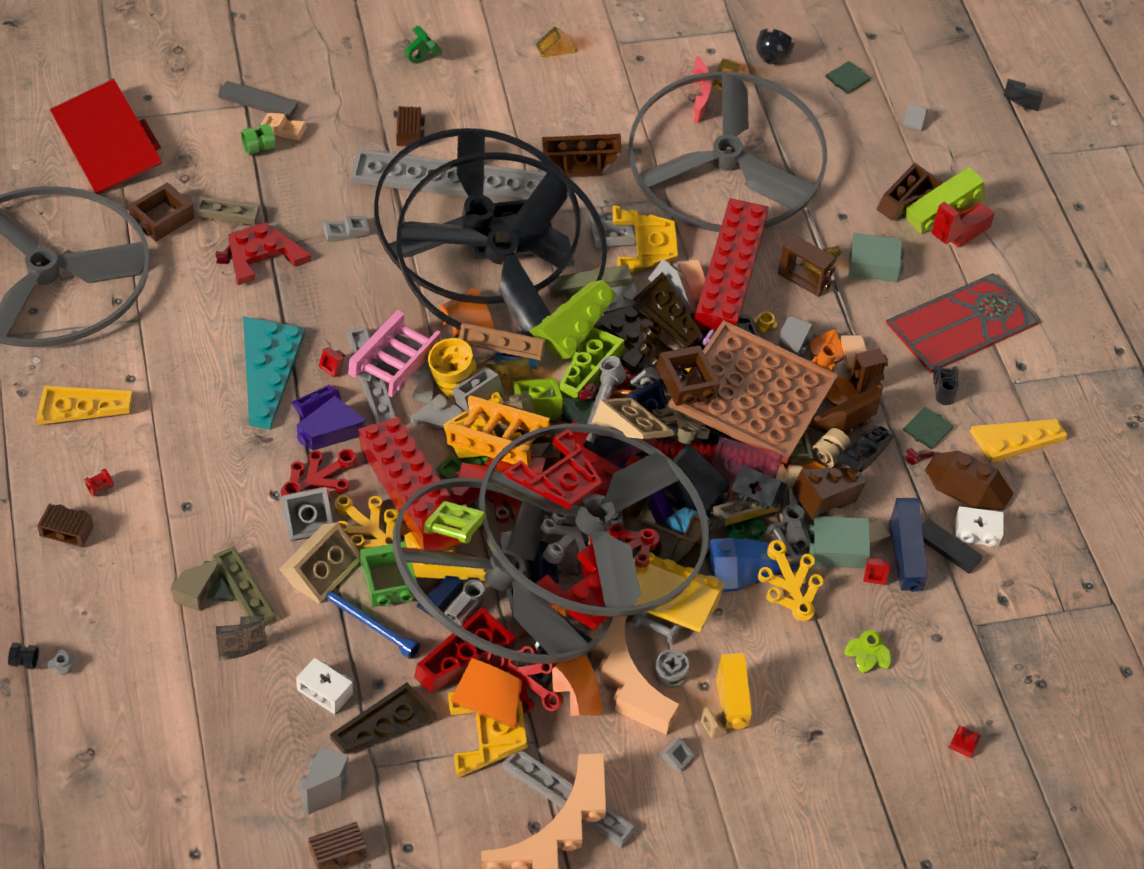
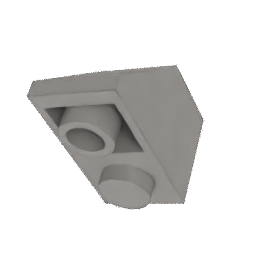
M788 316L781 330L780 347L803 358L806 352L805 345H810L813 333H810L812 324Z

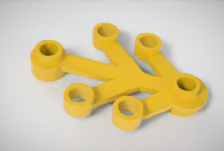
M341 495L335 500V512L338 515H349L361 525L349 526L345 521L338 522L341 527L345 528L344 531L347 535H353L351 541L358 550L388 545L387 543L393 544V528L398 513L394 509L385 511L386 534L379 529L380 510L382 509V499L379 496H372L369 499L370 520L353 506V502L348 496ZM362 535H372L376 539H364Z
M774 540L769 544L767 554L771 559L777 560L784 579L774 575L768 567H763L759 570L758 579L763 583L768 582L791 593L793 598L792 600L782 596L778 588L772 587L766 594L769 602L778 603L791 609L793 616L799 621H808L814 615L815 608L812 600L817 590L821 588L823 578L818 574L812 575L808 581L809 588L803 598L800 587L808 570L813 567L814 557L810 554H804L800 560L799 570L794 577L785 556L786 545L780 540ZM774 546H779L781 550H775ZM808 559L811 564H805L803 560ZM766 572L768 573L769 577L765 578L761 575V573ZM816 579L820 584L815 585L812 580ZM770 593H776L778 597L772 598ZM801 606L806 607V608H807V611H806V612L801 611V610H800V607H801Z

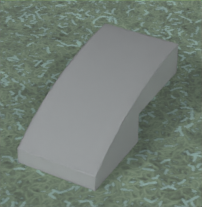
M346 216L344 222L324 221L323 225L327 241L354 239L369 234L370 231L365 216Z

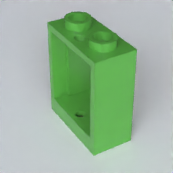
M405 541L401 542V547H407ZM393 544L360 550V563L372 607H384L389 604L409 602L416 599L407 585L375 590L370 569L397 564ZM406 562L408 569L410 570L414 580L416 581L412 563Z

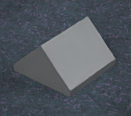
M326 487L281 496L282 516L290 541L310 537L323 524L333 523Z

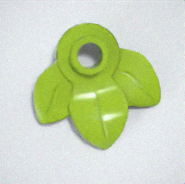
M866 630L861 634L860 638L852 639L846 645L845 655L856 657L857 667L862 674L872 669L875 664L883 669H888L891 662V654L889 649L883 645L882 636L877 631ZM869 637L874 638V639H875V643H874V644H870V643L867 641V638H869Z

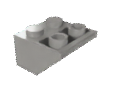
M320 747L317 755H312L309 762L310 771L307 776H303L299 789L302 790L300 802L303 803L305 814H311L341 801L349 782L348 755Z

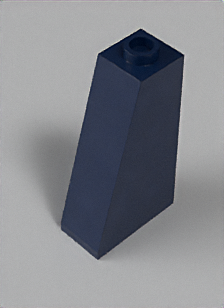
M896 498L889 528L901 591L916 592L924 589L927 580L919 498Z

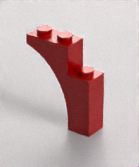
M944 201L938 206L932 234L945 245L952 242L959 248L990 228L995 213L982 202L965 211L957 212Z
M531 456L532 463L529 468L537 475H540L545 471L546 458ZM494 458L487 459L485 466L462 463L460 472L456 471L455 478L483 480ZM500 461L495 469L505 474L506 470L514 464ZM451 487L450 496L457 505H469L479 497L481 488ZM486 489L485 494H487V493H489V492H492V491Z

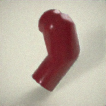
M588 383L585 386V390L579 391L580 400L585 402L586 400L596 399L599 391L597 386L593 383Z

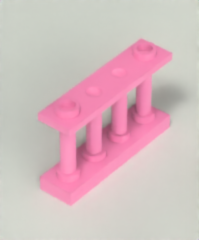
M399 310L349 359V375L356 378L361 372L367 371L389 383L388 396L393 397L397 391H401L408 379L428 359L430 350L436 343L440 342L441 333L437 330L428 338L406 327L404 323L405 313ZM397 334H403L423 344V346L417 351L394 339ZM391 346L411 358L407 363H404L382 350L385 347ZM378 358L399 369V371L393 376L370 364V362Z

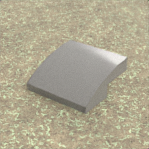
M612 212L598 213L604 227L607 246L635 245L632 225H613ZM589 213L595 247H601L598 229L592 215Z

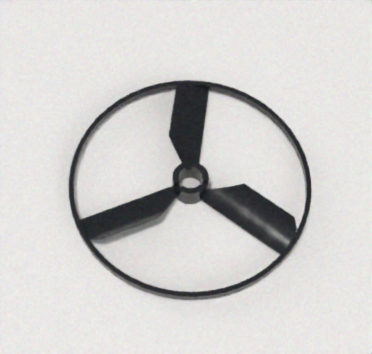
M460 128L427 135L401 150L390 161L379 179L374 200V221L379 240L390 259L401 270L397 256L396 241L388 243L380 224L379 195L386 177L393 167L408 153L429 142L458 136L457 158L467 155L485 153V137L494 138L518 146L540 159L543 163L557 169L561 173L563 172L549 157L537 148L516 137L501 132L477 128ZM484 160L457 166V177L468 198L464 202L462 216L443 224L462 225L475 231H484L488 228L493 230L498 227L507 228L517 214L493 218L494 203L489 197L483 195ZM568 186L567 193L573 205L576 225L572 247L568 236L549 225L542 234L517 236L520 247L558 268L548 278L535 285L537 291L548 286L564 271L577 247L581 226L580 209L575 192ZM473 210H478L483 212L485 215H470V212ZM401 240L403 258L417 255L445 243ZM407 267L414 282L443 297L476 304L505 303L502 296H471L443 289L426 281Z
M501 152L477 153L463 156L441 165L423 178L412 190L402 208L398 221L396 250L402 274L418 300L436 317L461 330V322L437 309L415 285L403 258L401 240L485 247L486 256L491 262L499 265L503 263L498 291L523 331L518 332V334L533 336L529 331L533 327L538 326L551 313L516 257L519 243L517 236L542 234L568 198V186L588 208L598 229L602 256L601 267L596 281H600L604 274L607 257L606 237L601 219L594 205L580 187L557 169L541 161L518 154ZM480 160H508L527 164L547 172L507 228L498 227L493 229L488 237L462 225L414 221L403 223L405 214L419 191L433 178L453 167ZM508 241L510 248L501 250L495 247L494 243H507Z

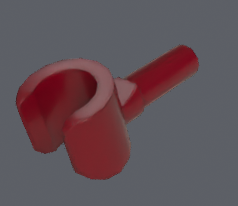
M228 245L224 252L216 251V264L228 263L230 245Z
M909 448L906 450L908 455L903 458L910 465H914L919 459L932 457L935 454L934 451L917 453L913 448Z

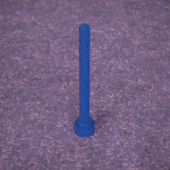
M334 592L327 594L329 601L399 646L402 655L412 659L418 653L420 643L413 638L401 637Z

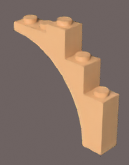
M613 616L606 634L591 650V656L602 660L598 671L601 672L600 682L617 689L613 699L616 701V712L667 735L677 717L679 704L662 695L640 674L629 655L625 641V623L628 616ZM604 623L594 630L588 629L586 634L594 640L602 631Z
M578 754L577 776L573 790L564 807L553 821L537 834L518 844L502 849L481 851V869H558L557 848H562L564 851H574L577 848H581V819H586L588 822H597L605 819L606 798L603 754Z

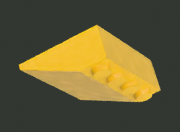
M649 552V565L646 568H639L635 564L641 595L633 606L645 604L669 594L689 577L694 568L679 566L672 560H663ZM697 573L695 579L679 596L647 612L701 632L718 607L725 583L719 581L715 576Z

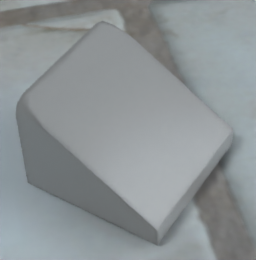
M909 104L903 127L921 131L927 108Z
M679 737L672 739L658 756L681 772L695 754Z

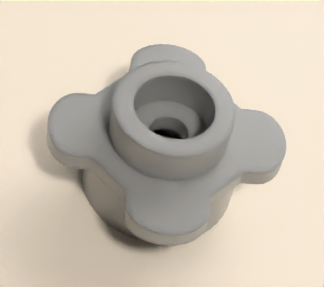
M61 649L56 652V656L53 659L48 660L47 664L57 674L65 675L77 663V658L68 655L65 650Z

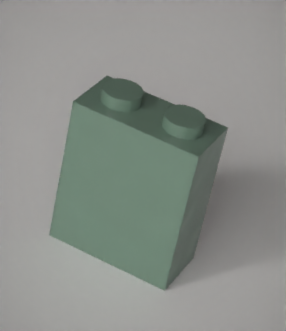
M853 233L848 276L897 282L898 275L903 274L904 263L901 262L905 252V248H901L902 239Z
M817 516V518H814V524L809 525V538H813V543H810L809 554L814 557L815 562L813 566L865 568L867 558H870L869 518Z

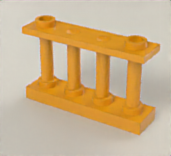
M470 395L468 397L469 415L461 426L449 423L446 428L447 445L495 458L503 448L512 442L511 438L517 429L531 432L550 426V418ZM478 417L489 420L481 432L470 429ZM498 423L509 426L501 438L490 435ZM535 439L518 446L501 461L516 464L521 460L529 467L532 463L531 444Z

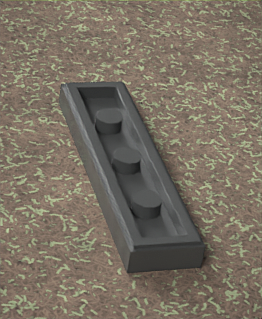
M226 81L218 93L221 99L266 113L285 114L289 120L298 108V102L230 81Z

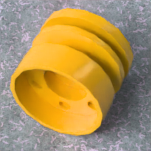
M444 339L436 343L429 352L428 362L435 385L446 395L454 396L452 389L478 372L471 347L461 339Z

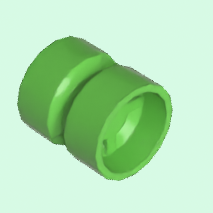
M269 123L257 126L256 130L253 127L241 130V140L247 155L257 153L260 149L263 151L273 149L276 146L274 134Z

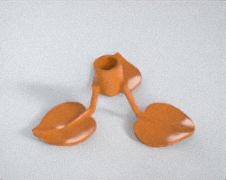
M836 329L818 335L810 343V352L815 356L811 362L817 363L818 366L823 368L829 367L831 372H833L835 367L834 363L841 361L844 356L842 343L839 340ZM838 377L826 399L837 406L858 394L854 385L848 379Z

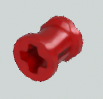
M105 468L101 470V473L84 479L85 485L93 497L97 495V492L106 487L111 488L114 486L113 480Z

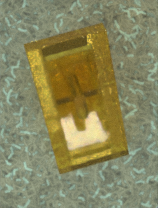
M556 26L536 43L541 58L577 53L578 51L572 37Z

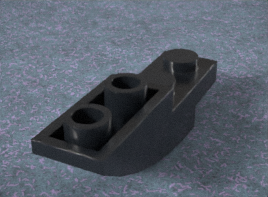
M875 425L862 433L855 444L842 451L838 460L855 470H859V472H863L884 451L894 435L890 434L885 427Z

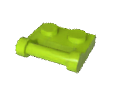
M444 501L426 520L424 532L429 534L438 533L457 538L460 542L468 544L472 534L481 526L486 515L484 511Z

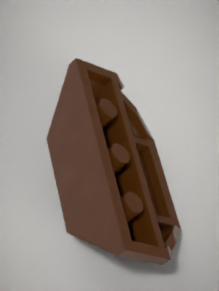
M621 134L542 137L543 153L567 177L603 176L622 154Z
M882 383L812 418L809 427L823 433H827L831 428H836L847 435L855 431L853 426L858 424L861 428L871 422L870 418L877 415L883 391Z
M959 450L935 454L925 468V472L936 490L971 508L1004 510L1013 496L1012 490L999 470Z

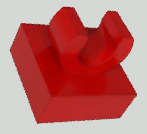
M327 347L322 351L318 367L333 378L340 375L346 354L340 350L334 351Z
M873 556V559L867 558L863 582L886 585L890 562L882 561L881 557Z
M959 725L949 748L971 758L981 735Z

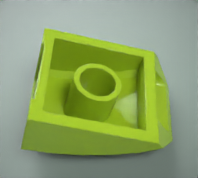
M556 378L513 381L514 394H522V397L531 396L535 414L555 421L563 413V400Z

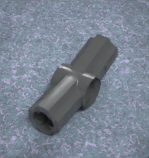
M788 488L782 496L783 530L787 533L791 547L796 551H803L811 543L803 518L804 510L792 488Z

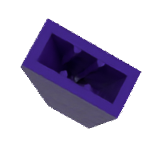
M334 396L296 425L297 439L300 444L306 445L312 451L359 437L358 429L366 427V420Z

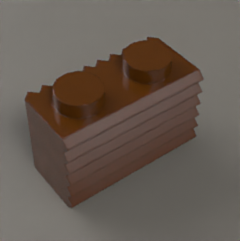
M412 106L398 107L396 146H408L424 137V128H421V126H425V115L421 114L420 106L418 108L416 106L414 108Z
M880 348L855 354L849 381L854 385L858 395L884 380V369L888 366V359L881 352Z
M50 503L37 527L41 537L84 547L93 529L92 515L86 511H74L63 505H52Z
M357 822L308 838L309 849L317 869H338L348 863L351 865L358 864L367 857V847Z

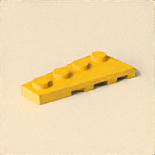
M44 386L36 418L37 425L130 413L133 398L132 391Z
M1057 419L972 426L970 430L990 463L1062 442L1067 438V433Z

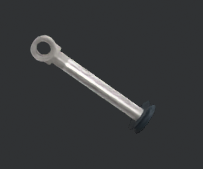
M608 356L600 362L599 367L602 372L600 381L602 383L587 424L594 425L592 421L600 400L610 399L613 388L623 383L626 379V374L617 356ZM589 433L583 447L600 456V450L594 444L597 434Z

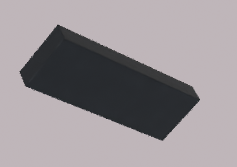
M927 519L922 524L924 543L968 574L982 560L983 556L930 519Z

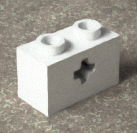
M959 506L955 517L954 536L964 543L999 547L1003 536V512Z
M316 658L296 677L297 690L333 714H336L353 695V682L345 674H339L328 663L320 662Z

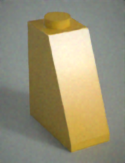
M745 653L721 654L716 684L725 729L733 728L739 730L749 727L752 713Z

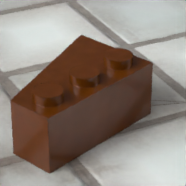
M914 162L886 191L876 210L893 221L906 215V207L942 185L943 182Z
M851 467L801 469L792 490L811 519H814L820 513H830L831 509L835 507L840 509L857 502L866 481L859 470Z

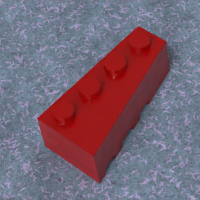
M483 607L461 625L467 631L486 641L510 650L514 649L517 637ZM452 633L417 664L414 678L432 693L461 678L472 658L488 664L487 657L489 652L470 644Z

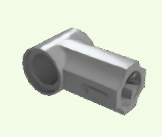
M477 580L468 581L464 585L462 593L445 611V615L461 626L475 609H479L483 605L484 585Z

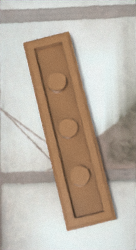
M468 323L461 324L459 339L467 342L472 347L540 361L543 359L546 339Z

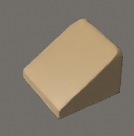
M708 707L704 708L701 722L711 739L714 740L726 735L727 730L717 714Z

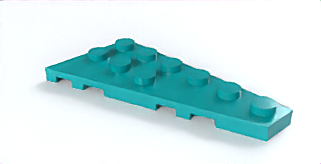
M243 317L249 425L271 430L302 344L305 328Z

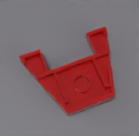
M266 222L228 234L237 285L255 280V273L250 268V264L283 253L286 254L294 267L311 261V254Z
M572 432V438L582 448L581 453L585 460H589L602 481L601 487L591 495L597 494L606 497L613 474L622 469L583 447L589 433ZM631 454L624 468L641 459Z
M569 429L556 436L552 443L566 456L540 475H537L521 460L508 468L505 476L512 481L568 510L588 495L597 491L602 484L589 460H585L581 453L582 448L578 443H575L572 438L573 434Z
M593 543L583 549L577 556L590 570L591 574L569 590L564 592L549 575L535 583L541 588L567 600L585 605L605 607ZM566 609L569 611L568 614L593 630L612 617L584 614Z

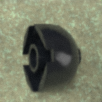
M768 29L760 31L756 42V49L764 62L767 64H778L786 61L795 45L794 42H791L792 37L777 29H773V32H767Z

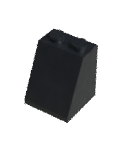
M687 444L672 461L689 478L701 498L706 515L712 519L714 517L713 507L727 502L730 493H728L730 483L691 445ZM679 480L663 488L672 507L677 510L686 507L697 511L691 496Z

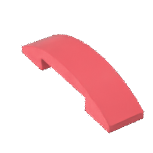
M696 56L694 75L709 73L703 60ZM711 80L694 82L701 84V96H696L694 123H698L707 111Z

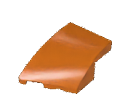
M476 287L462 293L471 296H481ZM451 299L439 307L440 311L461 323L495 329L486 304L467 303ZM443 321L444 326H451ZM452 326L454 337H459L460 330Z
M585 654L566 662L556 663L552 669L553 691L570 692L571 716L603 715L598 682L587 655Z
M472 658L450 701L455 705L473 710L478 715L494 719L502 725L517 729L519 722L516 720L517 708L520 707L519 694L522 681L505 671Z

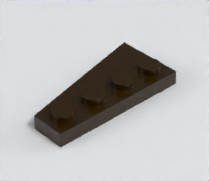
M663 272L632 299L634 304L682 347H694L704 338Z
M406 682L332 732L330 739L342 753L348 755L437 720V714Z

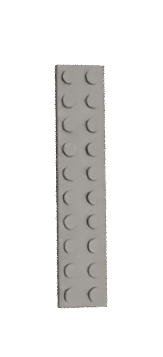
M358 149L351 183L377 186L383 171L397 154ZM406 155L393 167L382 187L413 190L430 172L450 161ZM484 165L483 195L491 200L502 202L526 200L544 178L546 172ZM457 166L436 176L420 190L421 192L468 197L457 177Z

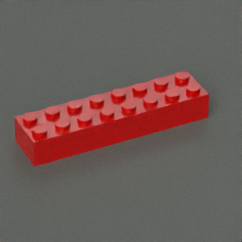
M729 198L695 314L694 322L700 331L709 332L714 330L716 332L723 320L738 327L765 229L769 206Z
M400 416L358 429L361 451L398 512H400L404 503L416 491L428 484L440 481ZM446 488L420 497L404 513L403 520L421 549L442 550L462 543L457 538L438 533L429 534L424 532L426 520L444 501L455 504Z

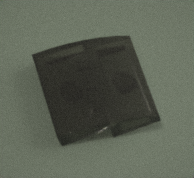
M264 615L240 617V625L216 626L219 661L246 656L267 646Z

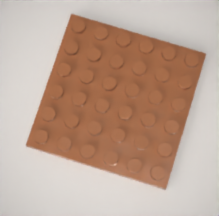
M723 320L703 350L720 382L716 398L676 406L671 398L668 406L787 463L809 427L812 418L815 417L834 385L838 375ZM692 367L682 381L683 387L704 383L697 367Z

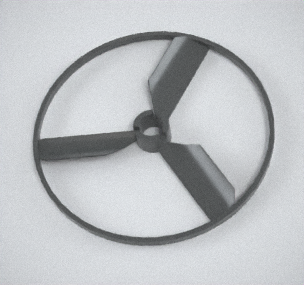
M738 72L701 73L667 85L653 95L641 108L634 120L629 137L628 150L631 170L645 195L658 208L678 221L714 232H720L721 225L699 221L675 211L657 198L649 188L715 160L714 164L724 170L734 169L738 163L749 189L790 208L789 211L780 216L767 220L765 228H768L791 218L810 202L821 185L827 163V146L823 130L806 104L796 95L774 82ZM722 79L723 135L714 141L713 151L683 154L639 174L633 156V139L639 122L648 109L661 97L679 87L704 80ZM742 81L755 83L774 90L792 101L809 118L818 134L822 148V168L815 185L743 151V143L737 136L749 129L748 90ZM727 147H731L733 153L727 154L722 151L727 150Z
M41 186L1 194L0 204L16 198L42 194L70 195L95 201L114 210L130 223L137 232L141 242L56 255L49 248H38V238L7 211L0 208V234L26 255L25 264L27 269V275L11 287L0 302V344L21 347H45L73 342L104 329L127 312L143 291L150 266L148 244L136 220L115 202L82 189ZM40 262L43 267H38L36 263ZM59 267L73 273L86 283L139 275L143 270L137 287L127 301L107 318L90 327L74 333L50 338L24 339L7 337L36 283L38 285H46L54 282L59 277Z
M578 423L559 424L536 429L513 440L503 448L494 458L484 476L479 494L478 507L480 511L485 512V491L488 483L497 489L547 511L561 515L576 516L578 528L583 533L592 537L605 607L585 605L567 600L529 580L512 565L500 550L489 528L487 517L481 524L487 544L503 568L525 588L560 607L597 616H628L647 612L679 596L695 579L704 561L709 541V527L704 505L697 490L684 472L670 458L638 438L626 437L622 431L603 426ZM567 429L571 432L593 433L612 437L650 454L614 473L606 497L597 494L588 495L582 500L580 507L575 505L569 510L512 481L504 473L495 469L507 454L525 442L549 434L562 433ZM679 480L691 496L701 522L702 547L698 563L689 577L669 594L657 600L633 606L641 595L631 545L617 540L606 532L609 529L614 514ZM590 513L599 515L603 521L600 522V518L594 517Z
M452 478L440 480L422 487L409 497L400 510L393 528L392 540L395 560L406 585L415 598L448 630L470 644L494 655L534 664H553L576 659L588 653L602 640L611 625L613 616L605 621L600 634L593 641L587 643L545 599L537 596L515 580L503 568L494 554L490 560L461 552L401 547V522L405 511L412 503L420 497L439 489L450 487L481 488L482 479ZM487 483V490L499 492L523 501L507 548L500 549L512 565L523 574L525 571L523 560L534 561L543 535L540 526L545 520L544 514L551 518L553 512L542 509ZM568 523L559 524L562 526L575 527L573 524ZM582 534L585 546L587 547L588 540ZM406 562L484 569L483 572H486L484 578L493 588L500 591H506L508 587L511 590L513 589V617L549 655L510 650L467 631L431 602L414 580Z

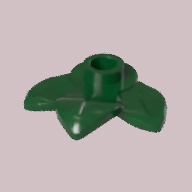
M756 518L733 523L726 527L727 538L764 542L760 534L767 530L768 525Z

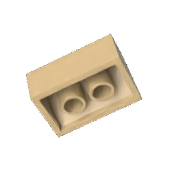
M338 522L323 524L279 570L292 587L317 603H321L327 597V594L360 562V551Z

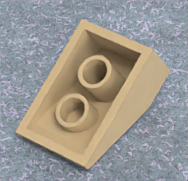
M631 397L600 400L592 421L594 425L622 431L626 437L648 439L673 436L674 434L669 427Z

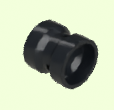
M13 642L8 654V665L13 667L24 665L26 669L34 670L39 658V647L35 645L26 647L22 643Z

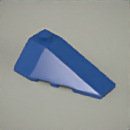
M738 538L710 539L708 560L711 575L725 583L722 592L738 591L744 589L745 585L753 582L756 584L760 583L758 573L763 567L770 568L776 576L782 574L777 560L771 559L767 554L770 543ZM774 546L775 550H781L779 546ZM800 563L790 565L791 570L800 567ZM762 572V573H761V575H762L763 577H765V578L769 577L768 573H766V572Z

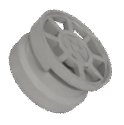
M675 649L665 650L660 653L655 667L657 681L663 686L671 688L682 685L687 679L689 670L687 656Z

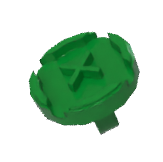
M415 26L412 29L417 38L405 51V56L410 62L419 63L430 52L437 58L442 54L440 47L434 40L432 41L428 37L427 33L420 26ZM418 50V53L412 56L413 52Z

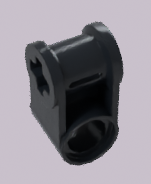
M935 366L933 383L935 384L936 400L942 405H951L955 401L959 386L957 367L950 369Z

